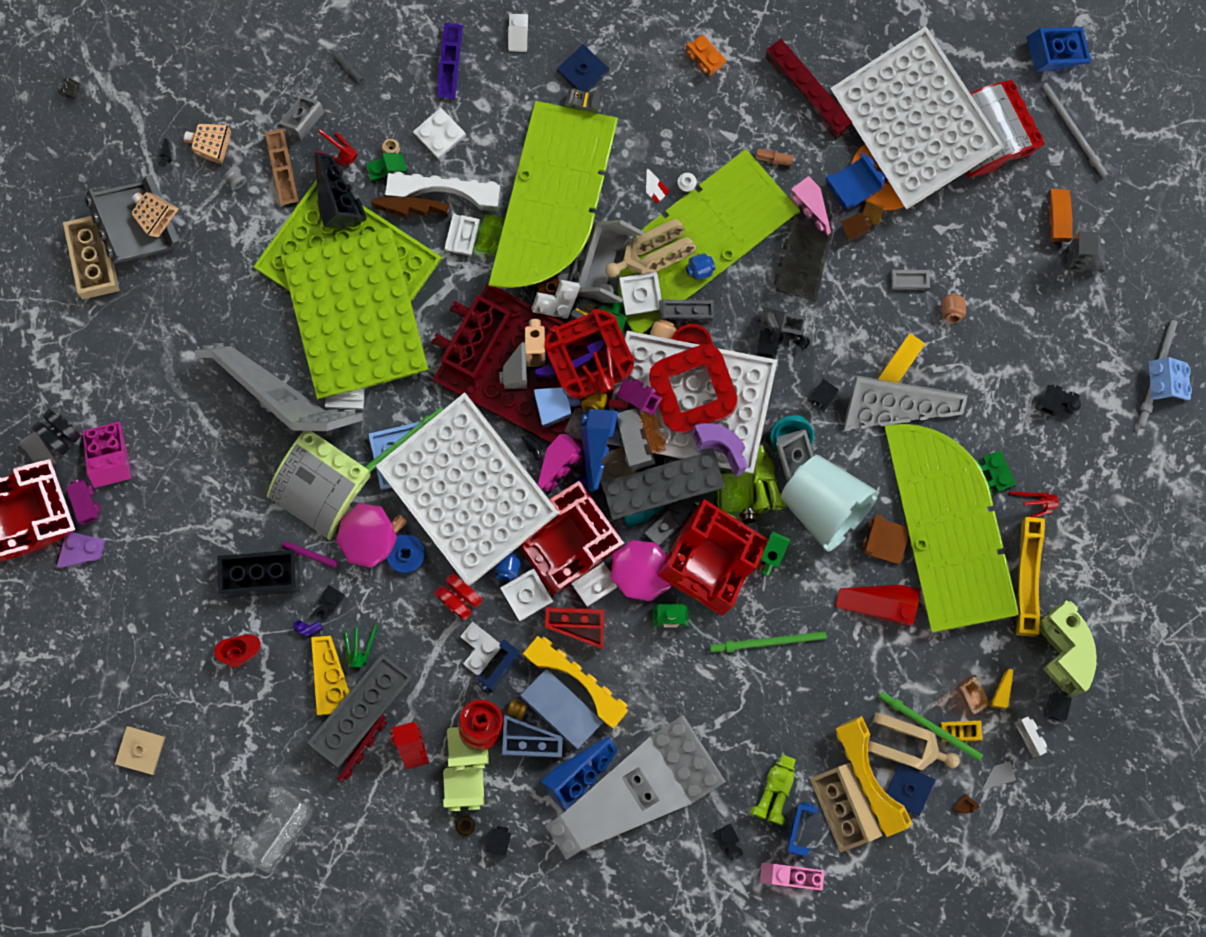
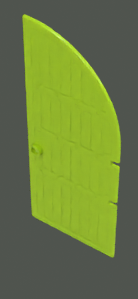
M535 101L489 286L514 288L542 282L564 270L580 254L592 230L595 213L589 212V209H597L604 175H600L598 172H606L618 122L617 117Z
M747 149L743 150L699 184L702 191L698 193L694 188L665 210L669 215L667 218L660 214L641 230L644 234L674 219L680 220L685 228L684 233L679 238L645 254L638 255L640 260L685 237L691 238L696 246L695 252L690 256L657 271L662 300H687L800 212ZM702 253L711 256L715 264V271H713L711 277L694 280L692 276H688L686 265H688L690 257ZM627 267L620 271L619 278L632 276L631 273L637 274L638 272ZM618 278V295L622 298L620 281ZM654 311L626 316V322L632 332L643 334L653 326L655 321H660V312Z
M910 424L884 426L931 633L1018 616L1019 611L1005 554L998 555L997 550L1003 549L996 514L995 511H987V507L993 506L989 486L977 462L959 443L936 430Z

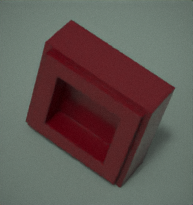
M609 399L608 404L610 408L629 410L631 403L611 399Z

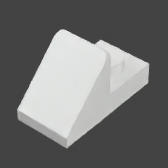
M510 14L508 50L512 52H527L528 14Z

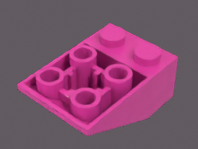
M116 422L84 430L83 439L87 475L93 487L96 488L132 479L121 423Z
M560 434L546 450L538 481V486L543 492H552L558 486L557 481L561 477L565 478L571 471L570 467L574 463L577 464L584 457L583 447L569 434Z

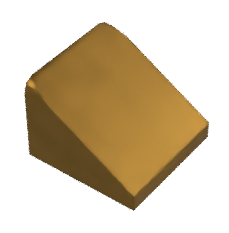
M867 201L862 214L869 217L871 224L878 226L884 206Z

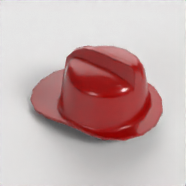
M252 634L223 639L216 645L214 654L220 662L225 663L227 666L239 667L258 653L261 642L256 635Z

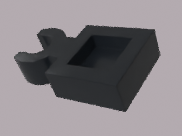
M328 585L318 600L322 606L317 607L313 614L317 616L320 611H323L324 617L322 620L325 622L329 618V610L331 609L335 612L345 595Z
M731 823L713 832L721 849L728 848V858L731 861L734 860L732 857L733 851L736 850L740 856L743 855L742 849L735 845L740 840Z

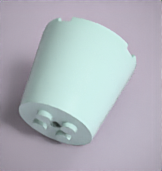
M815 455L803 466L800 465L796 469L793 477L784 487L781 500L820 545L829 552L846 539L844 535L850 529L854 531L876 502L878 492L820 455Z

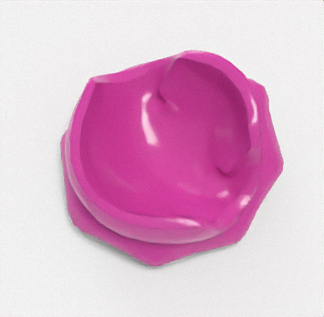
M358 503L341 518L336 543L349 563L373 567L388 557L395 545L397 535L382 507Z
M631 540L622 548L612 553L611 580L626 597L652 601L671 588L670 583L658 577L667 555L655 542Z

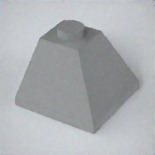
M521 343L503 366V372H500V384H504V389H527L525 343Z

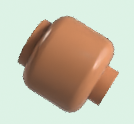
M951 293L944 297L941 302L942 317L951 323L961 321L966 316V300L956 293Z

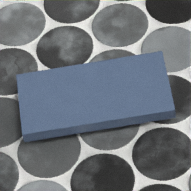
M548 669L520 695V698L576 751L603 723L592 710Z

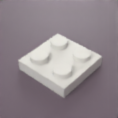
M441 107L413 131L414 135L438 160L466 136V133Z
M657 272L619 278L625 316L659 311V300H662Z
M534 569L500 588L520 622L553 603Z
M1025 717L1015 722L1032 758L1047 752L1045 749L1047 748L1046 742L1042 737L1039 738L1036 732L1038 728L1033 719L1030 720L1029 717Z

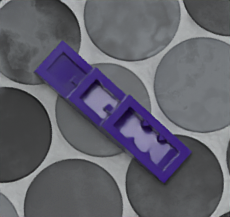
M444 23L437 97L456 99L463 34L462 24Z

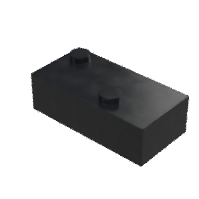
M295 550L217 556L218 594L223 598L300 592L299 554Z

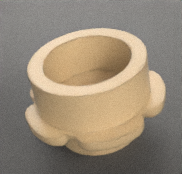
M393 139L385 140L381 147L383 153L398 154L400 151L399 143Z

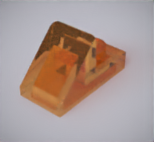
M975 674L958 684L956 690L964 697L973 715L990 705Z

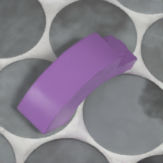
M695 425L691 435L698 450L712 448L720 451L727 458L735 477L743 475L747 462L742 455L746 447L741 439L731 430L720 425Z

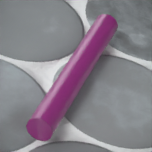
M284 541L282 544L284 549L295 550L299 555L336 569L338 565L336 560L290 542Z

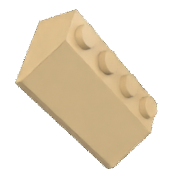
M851 762L810 778L840 853L883 836L868 799L862 791L861 782L854 774V767Z

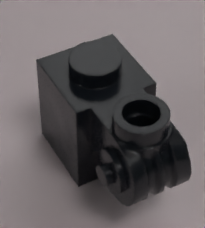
M1048 384L1044 389L1037 409L1055 416L1060 406L1063 405L1068 414H1074L1081 407L1080 395L1075 392H1069L1068 394L1062 390V387Z

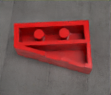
M546 607L545 628L603 649L605 609Z
M414 721L392 727L393 732L390 733L392 745L394 744L397 747L406 770L429 764L420 725Z

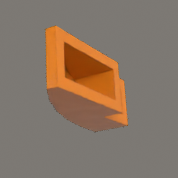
M1050 189L1049 226H1051V242L1069 243L1072 240V206L1069 190Z

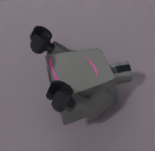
M764 308L763 311L758 312L757 321L760 322V326L769 328L773 332L770 338L772 343L778 342L780 345L785 338L784 333L781 332L784 331L794 333L796 337L800 338L796 344L801 349H806L810 344V339L803 335L806 316Z

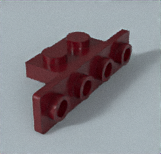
M384 714L381 715L374 727L346 758L345 761L348 764L337 780L340 782L348 781L352 776L354 765L360 764L365 756L363 754L367 747L371 748L376 741L374 736L378 731L382 732L387 725V717Z

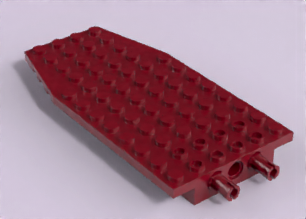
M489 283L486 284L481 295H477L470 308L455 300L453 302L454 305L450 307V312L463 317L464 320L452 340L438 333L434 335L435 338L432 339L431 344L444 349L446 352L441 359L442 364L433 378V382L459 396L466 393L474 404L550 444L560 434H569L583 447L580 419L585 412L581 405L570 407V418L547 428L542 427L534 390L561 388L557 378H536L535 370L541 367H527V389H504V384H500V372H503V366L521 343H525V327L529 326L531 319H539L541 321V326L545 328V338L553 326L557 325L558 327L565 323L550 315L533 313L530 304L497 287L489 286ZM588 336L566 345L565 347L571 361L588 354L586 347L598 340ZM606 345L598 355L602 369L608 367ZM545 350L546 365H547V364H549V363H551V362H550V360H549V358H548V355H547V353H546V350ZM595 359L586 366L590 373L598 371ZM583 368L576 371L579 378L586 376ZM614 390L606 393L608 395V402L604 410L610 409L608 406L609 399L612 400ZM607 444L609 451L620 448L619 446Z

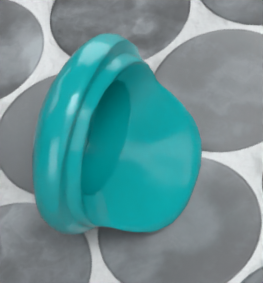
M798 415L787 416L773 424L770 429L769 439L773 449L778 452L776 446L778 436L806 430L811 445L815 438L814 430L804 417Z

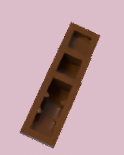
M414 197L375 198L371 201L373 208L406 219L409 218L410 213L429 218L430 212L449 217L451 211L449 204Z

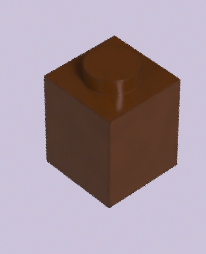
M861 212L841 221L845 234L850 241L871 233L869 228L872 226L868 216H864Z

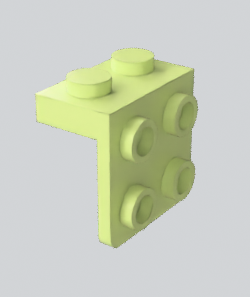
M458 727L447 730L448 767H453V771L465 770V766H473V769L485 768V764H489L488 749L474 750L467 747L459 737Z
M473 766L465 767V770L453 771V768L444 769V808H448L449 811H460V807H468V810H479L480 806H485L482 768L473 769Z

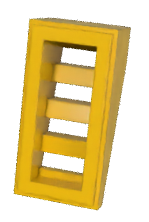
M1008 669L1004 672L990 707L998 709L1008 708L1013 669Z
M982 721L941 722V728L948 732V726H951L954 737H956V726H959L960 737L956 738L960 741L983 740ZM964 725H967L968 737H964ZM972 725H975L976 737H972Z

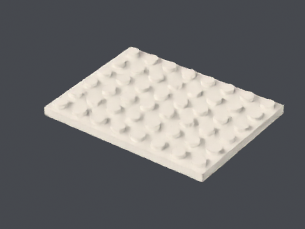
M926 26L831 87L832 92L847 116L852 120L854 127L906 209L1005 148Z
M627 331L625 341L634 358V370L629 380L633 381L635 378L644 383V388L646 385L651 387L649 381L650 368L657 361L698 346V344ZM718 349L723 355L737 393L738 405L730 418L711 424L723 426L741 439L746 447L742 453L747 462L744 472L754 474L778 361ZM706 365L669 378L681 413L718 399ZM621 384L616 385L612 400L626 401L616 395ZM633 404L630 405V409L637 408ZM657 407L653 415L640 409L653 454L684 459L714 450L719 467L732 469L727 458L720 451L712 448L698 450L691 435L692 431L688 434H681L670 430L663 421L659 407ZM615 408L609 409L610 411H617L618 413L626 411ZM616 426L613 437H609L607 444L621 447L619 438H622L620 430L617 431Z
M463 393L376 465L468 586H471L559 514V511L466 393Z

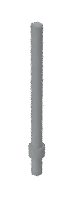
M1045 83L1041 88L1089 158L1088 162L1092 167H1095L1101 178L1106 177L1108 173L1101 164L1102 160L1098 155H1095L1049 84Z
M1170 320L1158 359L1167 358L1178 323L1175 320ZM1149 387L1145 402L1141 405V415L1138 422L1140 427H1145L1148 416L1153 410L1152 403L1154 399H1151V387Z

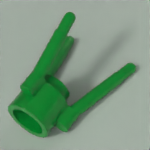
M377 625L373 627L364 656H362L363 652L358 651V627L354 628L353 651L351 652L348 633H344L348 667L363 668L364 663H367Z

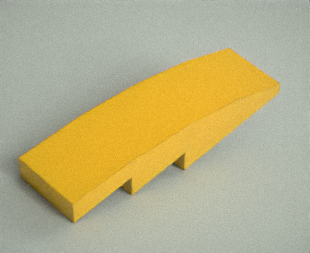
M909 333L878 379L899 383L926 343Z

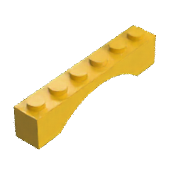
M1025 517L1021 521L1017 595L1019 615L1016 616L1015 633L1018 636L1035 637L1039 635V573L1045 530V519Z
M537 636L525 650L523 656L538 668L559 670L578 680L591 695L598 717L614 730L628 713L626 709L628 705L619 698L616 701L611 696L612 692L605 686L599 687L596 684L597 680L588 673L586 676L582 673V667L575 661L570 663L565 659L567 655L560 649L554 650L551 647L552 643L543 636L541 639Z
M860 716L841 724L836 728L837 738L843 743L845 755L848 760H851L854 774L862 784L864 795L868 796L871 810L879 820L881 831L885 833L886 837L908 829L913 823L905 806L890 797L881 788L873 775L868 758L870 732L863 717Z

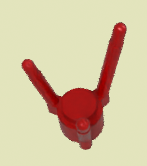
M321 129L318 130L323 137L340 149L338 154L340 159L332 156L336 162L343 166L347 163L350 166L356 160L358 153L338 132H335V136L344 144V147Z
M609 347L606 348L609 377L604 375L596 352H593V356L600 377L597 378L598 382H596L585 365L582 366L595 391H599L600 394L614 390L613 385L616 384L613 377Z
M1009 492V495L1041 497L1040 500L1023 502L1024 506L1040 504L1041 509H1045L1029 516L1031 518L1052 513V509H1058L1059 507L1056 494H1049V492Z

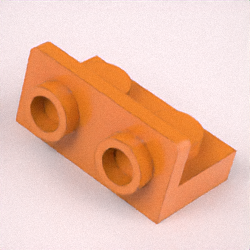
M703 34L692 43L688 42L686 44V55L691 60L694 59L698 63L700 71L704 74L707 73L709 77L727 63V60Z

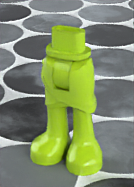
M763 445L759 446L754 474L750 473L752 485L755 486L757 501L752 508L758 514L770 510L763 482H767L772 510L787 507L781 500V494L776 484L773 460L769 458L768 452H765Z
M781 754L779 762H776L775 766L770 768L767 775L768 781L761 801L757 806H753L750 809L749 814L765 820L774 793H778L767 821L784 827L786 819L782 816V809L786 797H789L794 781L795 768L793 767L796 759Z

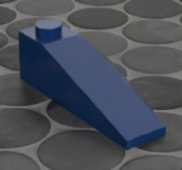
M590 409L581 416L580 425H582L581 435L588 491L593 492L598 489L604 464L601 462L609 451L607 441L610 436L613 437L617 411Z
M606 737L554 768L541 783L547 794L565 812L586 794L591 786L596 785V778L601 771H605L617 753V749L611 738Z

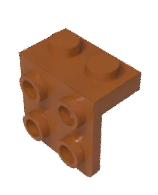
M876 514L874 518H870L867 529L870 531L868 537L865 536L862 543L864 548L863 554L900 564L909 537L908 528L883 520L884 516Z

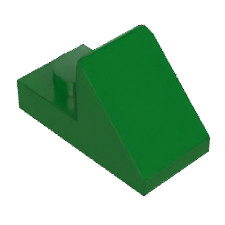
M383 153L384 158L366 163L371 182L388 178V173L407 172L402 154Z

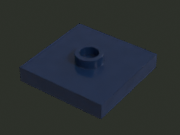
M582 44L557 68V71L574 88L588 92L609 72V68Z
M899 763L886 793L895 801L904 805L906 810L920 816L935 783V779Z

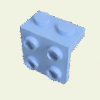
M1170 357L1149 361L1151 399L1156 400L1171 396L1183 400L1191 399L1192 387L1189 378L1191 371L1186 362Z

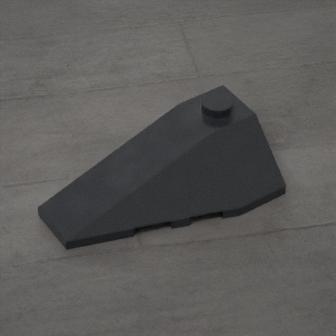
M316 152L314 156L318 203L324 227L342 229L364 222L367 218L359 198L355 199L353 196L351 185L346 184L343 180V173L332 155Z

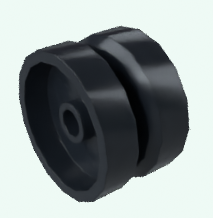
M48 408L42 416L50 426L47 427L41 421H37L31 429L64 456L70 449L69 445L62 440L64 436L69 441L75 443L82 435L73 429V425L61 415L58 416Z

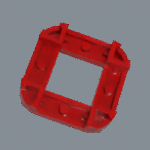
M594 309L592 313L558 327L555 325L550 329L545 338V350L562 390L571 399H584L599 393V391H595L587 375L581 378L578 377L565 346L597 332L601 333L606 347L610 348L611 358L614 363L612 365L613 377L616 383L613 386L623 383L625 378L629 379L633 374V355L629 350L616 317L607 311ZM608 367L603 368L604 375L609 377ZM599 371L591 373L596 382H598L597 378L600 377Z
M702 344L663 358L650 368V385L653 389L657 390L655 394L662 397L658 407L664 423L673 432L688 434L695 425L711 424L722 419L726 420L732 416L737 408L738 396L722 353L714 345ZM706 365L718 399L681 413L669 378Z

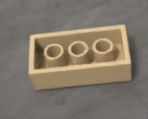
M91 216L63 222L78 295L82 299L120 291L115 266L112 264L111 259L106 256L104 242L99 239V230L97 225L92 222Z

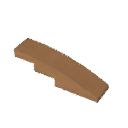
M284 128L267 131L265 135L280 206L299 202Z

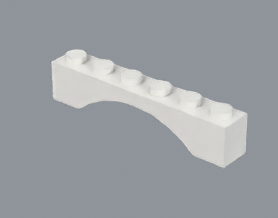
M402 172L388 173L386 197H416L430 192H447L467 199L479 210L499 211L501 187L496 182L487 181L486 183H479V181L473 179L460 181V179L453 177L441 179L439 176H430L429 178L423 177L420 174H412L410 176L404 175Z

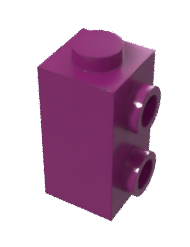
M625 378L616 395L653 415L662 397L655 394L657 390L648 385L644 388V383L635 378L633 381Z
M77 479L72 481L71 485L66 486L78 523L84 525L100 519L99 513L101 509L98 502L94 501L93 495H95L92 484L85 480Z

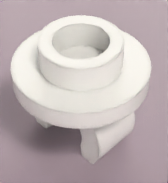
M683 173L678 178V186L681 190L688 192L696 187L697 181L693 174Z

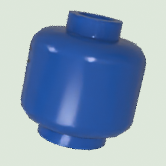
M705 253L690 257L688 265H686L688 276H692L694 280L711 277L713 271H715L713 258Z
M514 553L507 555L493 568L496 578L503 582H511V580L516 579L521 565L520 560Z

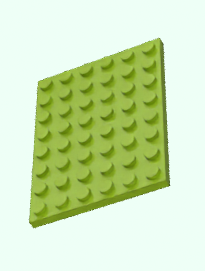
M316 179L253 267L290 292L281 258L282 255L391 227L412 303L441 262L442 257L365 206H363L367 219L364 222L342 229L324 227L319 212Z
M391 227L281 256L318 400L429 371Z

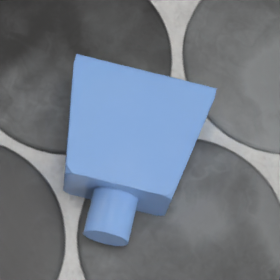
M562 388L534 390L543 428L570 418V407L581 405L580 399H571Z

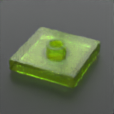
M489 214L484 215L476 251L497 254L505 218Z
M733 472L722 473L721 476L725 488L718 490V508L726 513L752 508L754 505L753 474L744 472L743 475L735 477Z

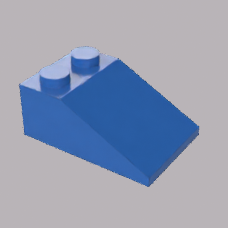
M1083 27L1039 28L1026 36L1035 72L1052 71L1091 62Z

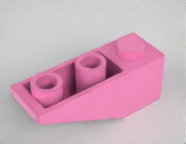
M808 176L791 189V199L797 207L800 206L808 219L812 218L815 221L814 223L820 231L823 230L829 235L830 226L821 188Z
M762 863L760 883L823 890L825 871Z

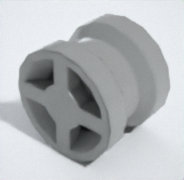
M239 167L228 170L223 176L225 181L230 183L232 190L239 189L247 182V178L241 174Z

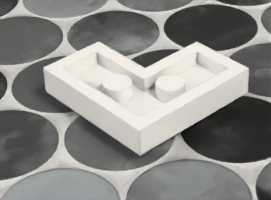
M561 280L555 296L537 293L531 308L532 312L568 319L580 289L579 283Z
M472 622L460 636L475 648L463 665L476 675H480L500 651V643Z

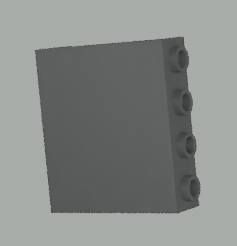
M152 175L145 176L142 182L93 192L92 188L88 189L84 198L87 208H90L92 222L97 225L99 239L104 242L106 256L111 259L112 264L173 250L180 242L171 220L161 235L154 237L148 235L132 215V211L136 206L131 200L134 194L139 192L144 195L148 192L161 197Z

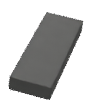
M659 300L660 320L715 319L713 300Z

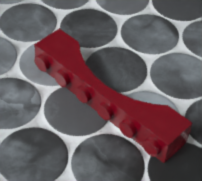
M782 38L771 45L766 51L765 58L803 94L834 139H838L851 127L852 120Z

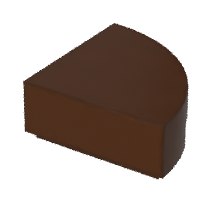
M963 794L952 809L959 813H971L980 806L967 794Z

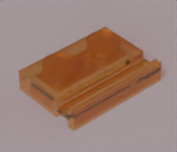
M647 412L639 414L651 451L658 453L665 451L667 443L664 435L660 434L658 428L660 422L657 416Z

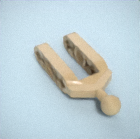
M674 219L636 237L632 243L626 246L624 261L618 264L609 263L605 268V272L612 278L618 276L620 271L627 267L641 274L653 273L690 256L695 252L696 246L691 238L685 237L640 260L638 255L645 254L682 236L685 228L680 220Z
M875 713L873 723L926 741L921 759L872 741H868L869 753L921 771L936 759L945 762L949 768H956L959 765L960 758L957 754L939 752L935 733L890 716Z

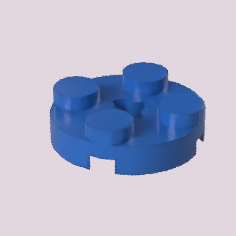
M399 535L391 553L387 557V561L397 572L403 574L412 573L422 566L425 559V550L421 541L415 536ZM403 549L405 551H411L409 553L410 557L408 559L406 557L401 558V556L403 555L401 551Z

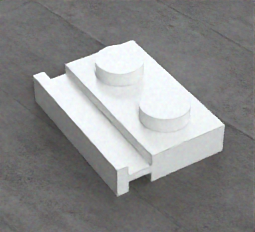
M453 213L445 251L472 257L480 219L463 215L459 216Z
M365 388L325 398V408L364 410Z
M604 562L571 583L587 608L617 588V585L611 580V572Z

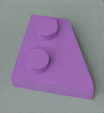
M71 533L64 538L57 567L62 569L70 565L100 560L105 540Z

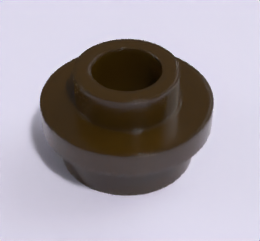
M745 508L742 510L743 512L739 513L742 523L757 521L758 512L754 511L753 508Z
M460 817L456 822V830L462 836H469L475 830V822L471 817ZM464 822H467L469 824V828L467 830H464L462 828V824Z

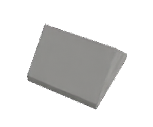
M301 95L279 124L302 141L324 114L322 104L317 100Z
M806 430L777 437L776 446L786 479L790 481L796 469L800 465L803 466L814 456Z

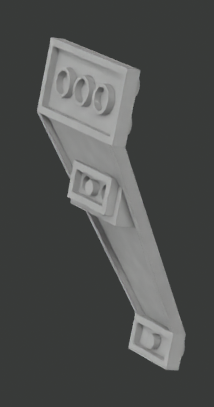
M212 343V345H202V349L195 350V358H213L260 401L261 408H266V412L275 414L291 430L329 431L363 421V414L355 413L354 409L344 410V412H338V409L324 410L232 346H224V343Z
M682 715L650 736L561 816L545 826L567 860L587 847L690 805L726 781L685 716ZM636 776H639V777H640V779H641L640 782H637V781H636V779H635ZM646 793H650L651 799L646 797Z

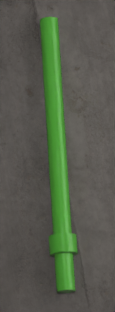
M440 407L430 416H425L420 424L366 465L365 468L369 470V473L376 468L378 463L443 411V408Z
M825 631L737 642L729 640L725 641V643L711 644L710 651L734 652L736 649L827 639Z
M881 692L878 698L889 704L896 712H902L977 761H980L983 757V754L905 706L898 698L894 699L885 692Z

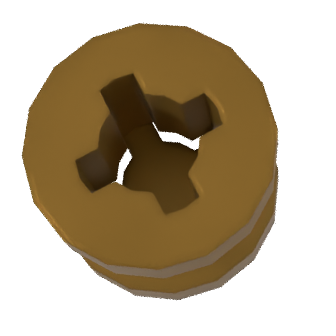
M513 698L506 716L522 721L528 705L526 703H519L517 699Z

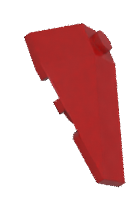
M904 585L840 588L835 607L911 627L916 616L920 590Z

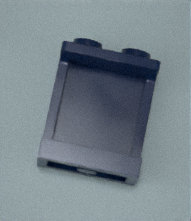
M503 640L499 647L507 655L490 678L485 680L478 674L475 677L478 681L476 684L485 692H488V690L493 692L521 656L520 651L506 640Z

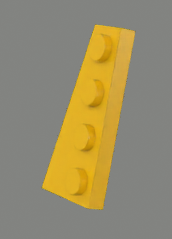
M311 637L317 716L331 715L350 691L332 637Z

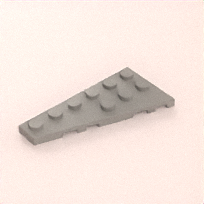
M856 376L843 430L845 432L856 428L866 429L870 426H886L907 423L918 419L928 420V418L932 417L942 418L962 415L968 396L962 393Z

